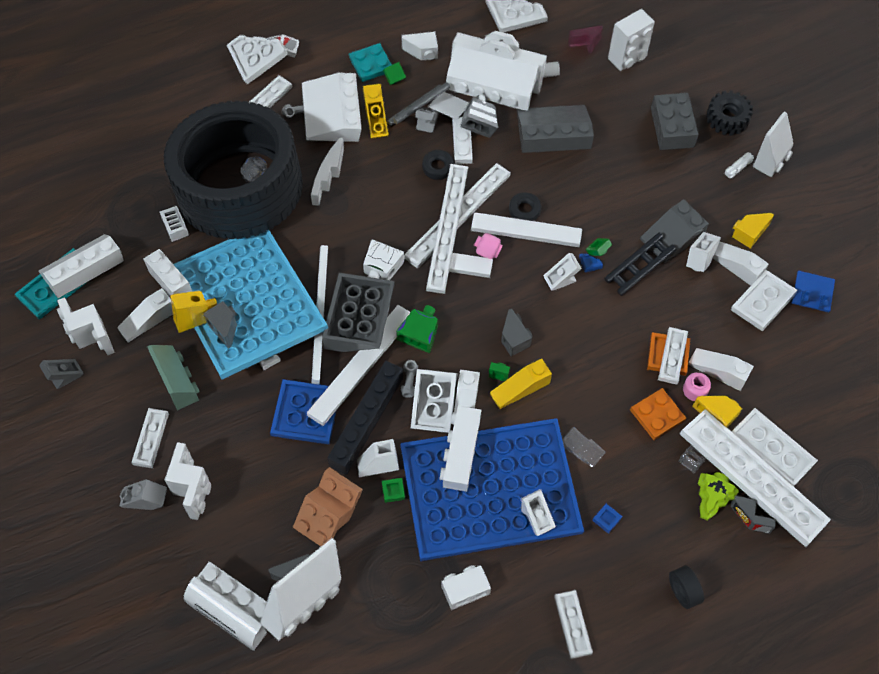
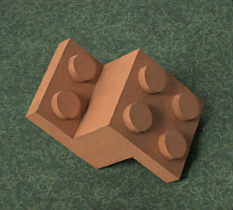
M329 467L325 470L319 486L305 496L293 528L322 547L331 538H334L337 530L350 520L363 489Z

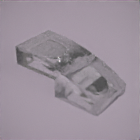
M575 427L562 439L563 445L567 450L591 467L606 453L592 439L588 440Z

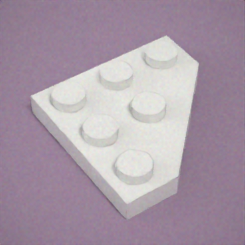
M485 0L500 32L504 33L547 21V15L541 4H532L526 2V0Z
M239 35L227 44L239 72L247 84L288 55L283 43L279 39L269 40L263 37L250 38Z

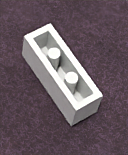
M160 249L143 258L149 273L169 296L193 292L186 278Z

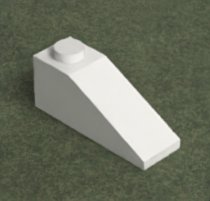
M719 242L713 256L714 260L750 286L762 275L768 266V263L756 254L723 242Z
M161 288L145 298L117 327L127 342H130L173 315L170 297Z
M696 348L688 362V365L741 391L754 367L737 357Z

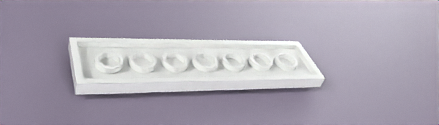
M706 409L680 432L684 439L751 499H755L761 508L776 519L780 525L805 547L831 520Z

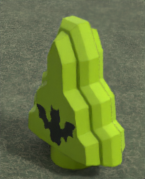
M718 472L714 473V475L700 474L698 485L700 486L699 496L702 499L699 507L700 517L707 521L716 515L719 507H725L728 501L733 500L739 492L734 485L729 483L730 479L725 474Z

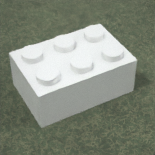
M642 9L614 25L608 59L620 71L630 68L639 60L645 59L648 54L655 21Z

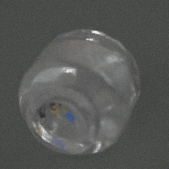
M258 156L249 157L241 167L242 178L248 183L254 181L267 170L266 162Z

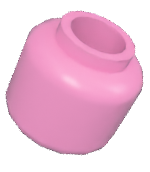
M485 233L482 237L478 236L474 244L477 247L476 253L488 259L497 258L503 245L500 244L501 240L489 233Z
M692 373L687 377L683 385V392L688 399L695 401L698 396L708 395L711 382L702 373Z

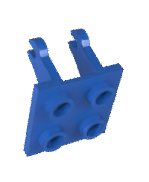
M797 271L794 287L797 289V293L792 299V304L830 312L835 279Z

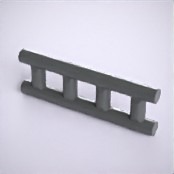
M446 82L443 85H438L388 119L387 124L392 126L395 123H400L416 112V110L450 88L449 83Z

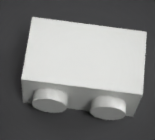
M474 565L467 567L461 574L456 575L453 573L444 578L442 589L451 610L490 594L491 587L481 565L478 567Z

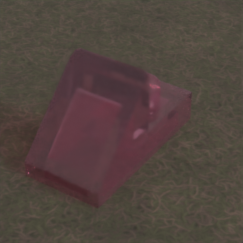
M603 26L570 31L569 46L586 45L590 54L601 40Z

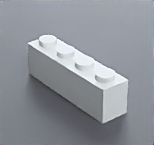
M458 406L457 412L452 413L451 424H454L453 431L449 430L447 442L450 443V448L445 449L443 461H447L446 468H442L440 473V480H443V488L467 492L481 420L480 409Z

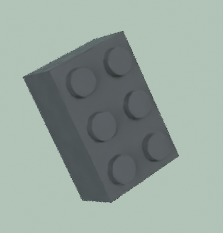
M689 94L654 95L651 112L660 150L694 148L698 131Z

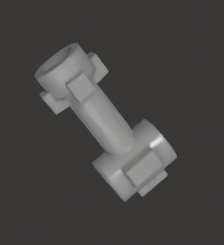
M286 104L281 111L287 118H292L294 114L304 112V106L291 107L290 104Z
M408 360L403 367V371L406 373L405 386H401L402 396L408 398L413 397L415 392L413 380L417 373L418 365L413 360Z

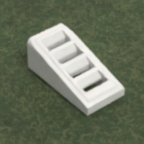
M177 206L160 211L172 242L189 236Z

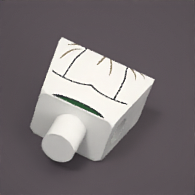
M372 239L363 264L364 273L368 275L367 277L390 280L404 263V252Z

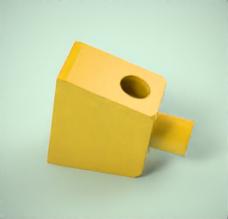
M201 291L170 295L173 319L179 333L207 323L203 313L217 305L215 298L205 300Z

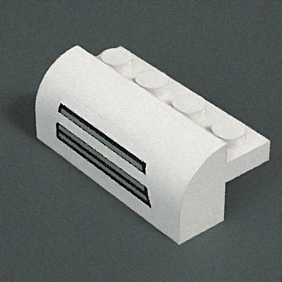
M208 562L197 578L193 577L184 594L186 603L254 651L267 634L265 628L260 624L267 601L211 562Z

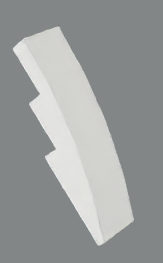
M343 138L337 140L319 168L311 192L312 205H320L322 191H329L332 177H339L344 152Z

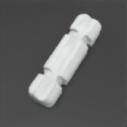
M749 152L744 154L743 157L739 158L732 166L725 170V175L728 178L734 177L753 161L754 156Z

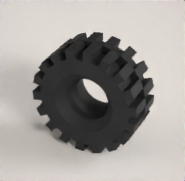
M726 90L722 91L721 94L717 93L715 97L713 96L706 114L707 123H711L710 127L712 129L715 127L717 133L722 131V135L729 133V136H733L734 132L738 135L748 127L753 114V105H750V100H746L747 96H740V92L734 94L733 90H729V93H726ZM728 111L733 113L735 116L730 117L725 115L723 112Z

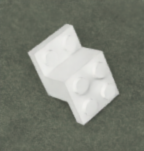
M65 298L57 300L60 306L57 309L58 314L64 322L63 327L67 335H69L72 344L76 343L79 349L97 342L100 350L104 349L107 355L115 353L94 304L73 312Z
M177 442L165 482L173 495L185 497L183 506L190 519L198 520L199 515L204 512V499L210 493L211 483L203 467L193 466L194 460L186 444Z

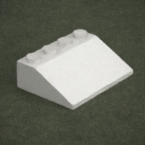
M336 73L303 82L302 94L306 140L337 141L339 138H343V141L358 142L361 133V120L356 74Z
M333 538L272 586L260 624L278 641L285 635L287 637L290 636L300 622L302 624L305 623L314 610L319 611L328 598H334L339 592L338 586L341 581L336 543Z

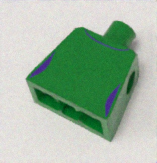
M426 305L423 312L413 309L397 329V340L430 353L438 328V319L433 316L436 311L435 308Z

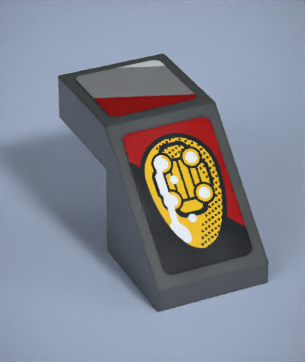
M740 496L734 497L731 502V508L749 530L768 534L772 532L775 528L776 519L756 516L755 499Z

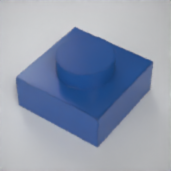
M605 504L592 521L609 534L622 519V516L608 504Z

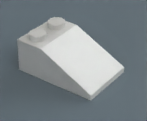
M786 112L782 113L766 134L753 165L754 168L770 177L775 172H780L784 165L783 161H788L793 153L791 151L793 139Z
M417 369L411 428L449 433L456 398L458 373Z

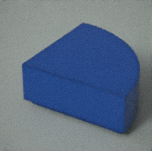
M589 254L579 255L585 273L603 268V264L598 258L589 256Z

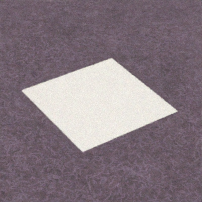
M443 92L428 107L458 119L465 111L469 102Z

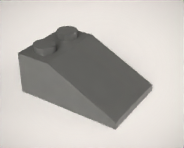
M683 199L670 208L640 237V240L645 244L660 232L664 237L660 241L667 248L673 244L677 250L663 261L665 264L692 245L703 232H706L709 223ZM655 246L650 249L656 256L661 254Z

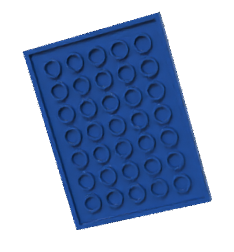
M557 418L478 431L467 492L443 488V480H440L441 469L446 468L447 461H443L445 449L450 448V443L447 442L448 436L400 443L420 561L584 533ZM540 489L556 527L537 536L533 531L528 516L521 510V498Z

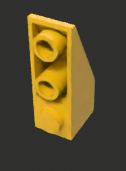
M381 85L363 86V96L371 138L388 136Z

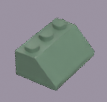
M172 345L147 346L177 411L199 401L197 397L199 389L195 382L191 383L189 380L192 375L188 367H183L182 365L184 359L181 352H176Z

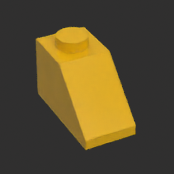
M774 214L746 215L742 221L738 220L733 226L735 231L732 237L751 249L770 225Z
M698 396L693 404V408L699 413L706 409L726 428L738 417L742 410L735 400L727 396Z

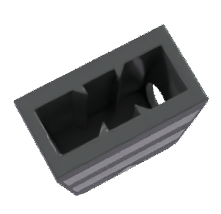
M483 95L472 98L465 108L460 127L490 138L498 128L495 106L486 102V97Z

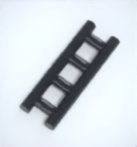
M658 232L609 273L604 280L608 284L614 280L620 286L617 292L622 296L677 249L673 244L667 248L660 241L664 238L663 235ZM653 246L661 252L655 259L647 253ZM640 257L648 264L641 271L633 264ZM626 269L634 275L627 282L619 276Z

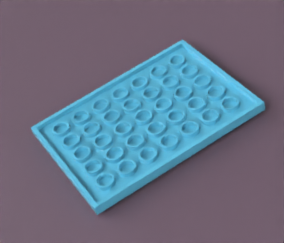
M269 230L249 238L229 239L173 264L189 282L192 291H201L205 300L215 298L217 304L223 301L228 307L232 306L237 314L235 316L237 327L232 347L229 349L207 323L194 327L221 379L229 377L328 329L327 323Z

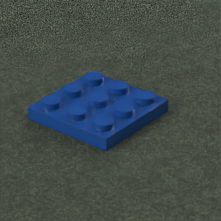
M282 380L270 435L330 445L337 410L324 426L307 416L309 409L329 386Z

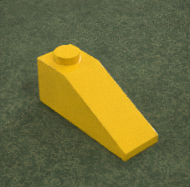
M541 358L518 371L492 390L490 395L499 409L549 385L552 373Z

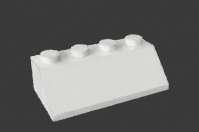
M104 234L39 270V273L56 297L59 298L124 260L117 244L110 236Z

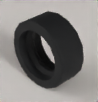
M685 565L669 573L671 588L677 600L685 609H690L704 602L702 586L690 567Z

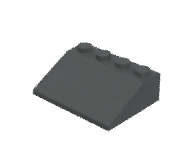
M585 105L528 108V111L517 109L522 153L592 148L594 134L592 122Z
M339 273L326 321L328 329L324 330L322 337L324 349L340 352L380 349L395 281Z

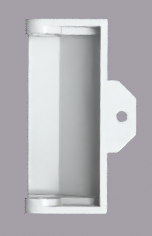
M494 31L486 35L485 39L457 33L452 44L451 62L446 82L450 85L448 90L473 97L483 95L488 101L528 111L531 94H539L547 56L519 49V43L511 34Z

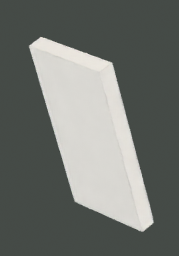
M756 408L731 431L793 487L818 461Z

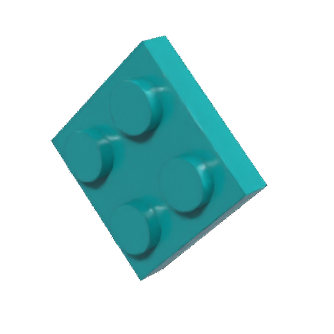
M380 43L349 53V58L361 82L385 75L383 69L391 66Z

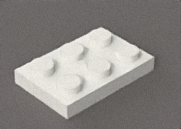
M765 270L732 306L731 311L763 331L796 295L797 289Z

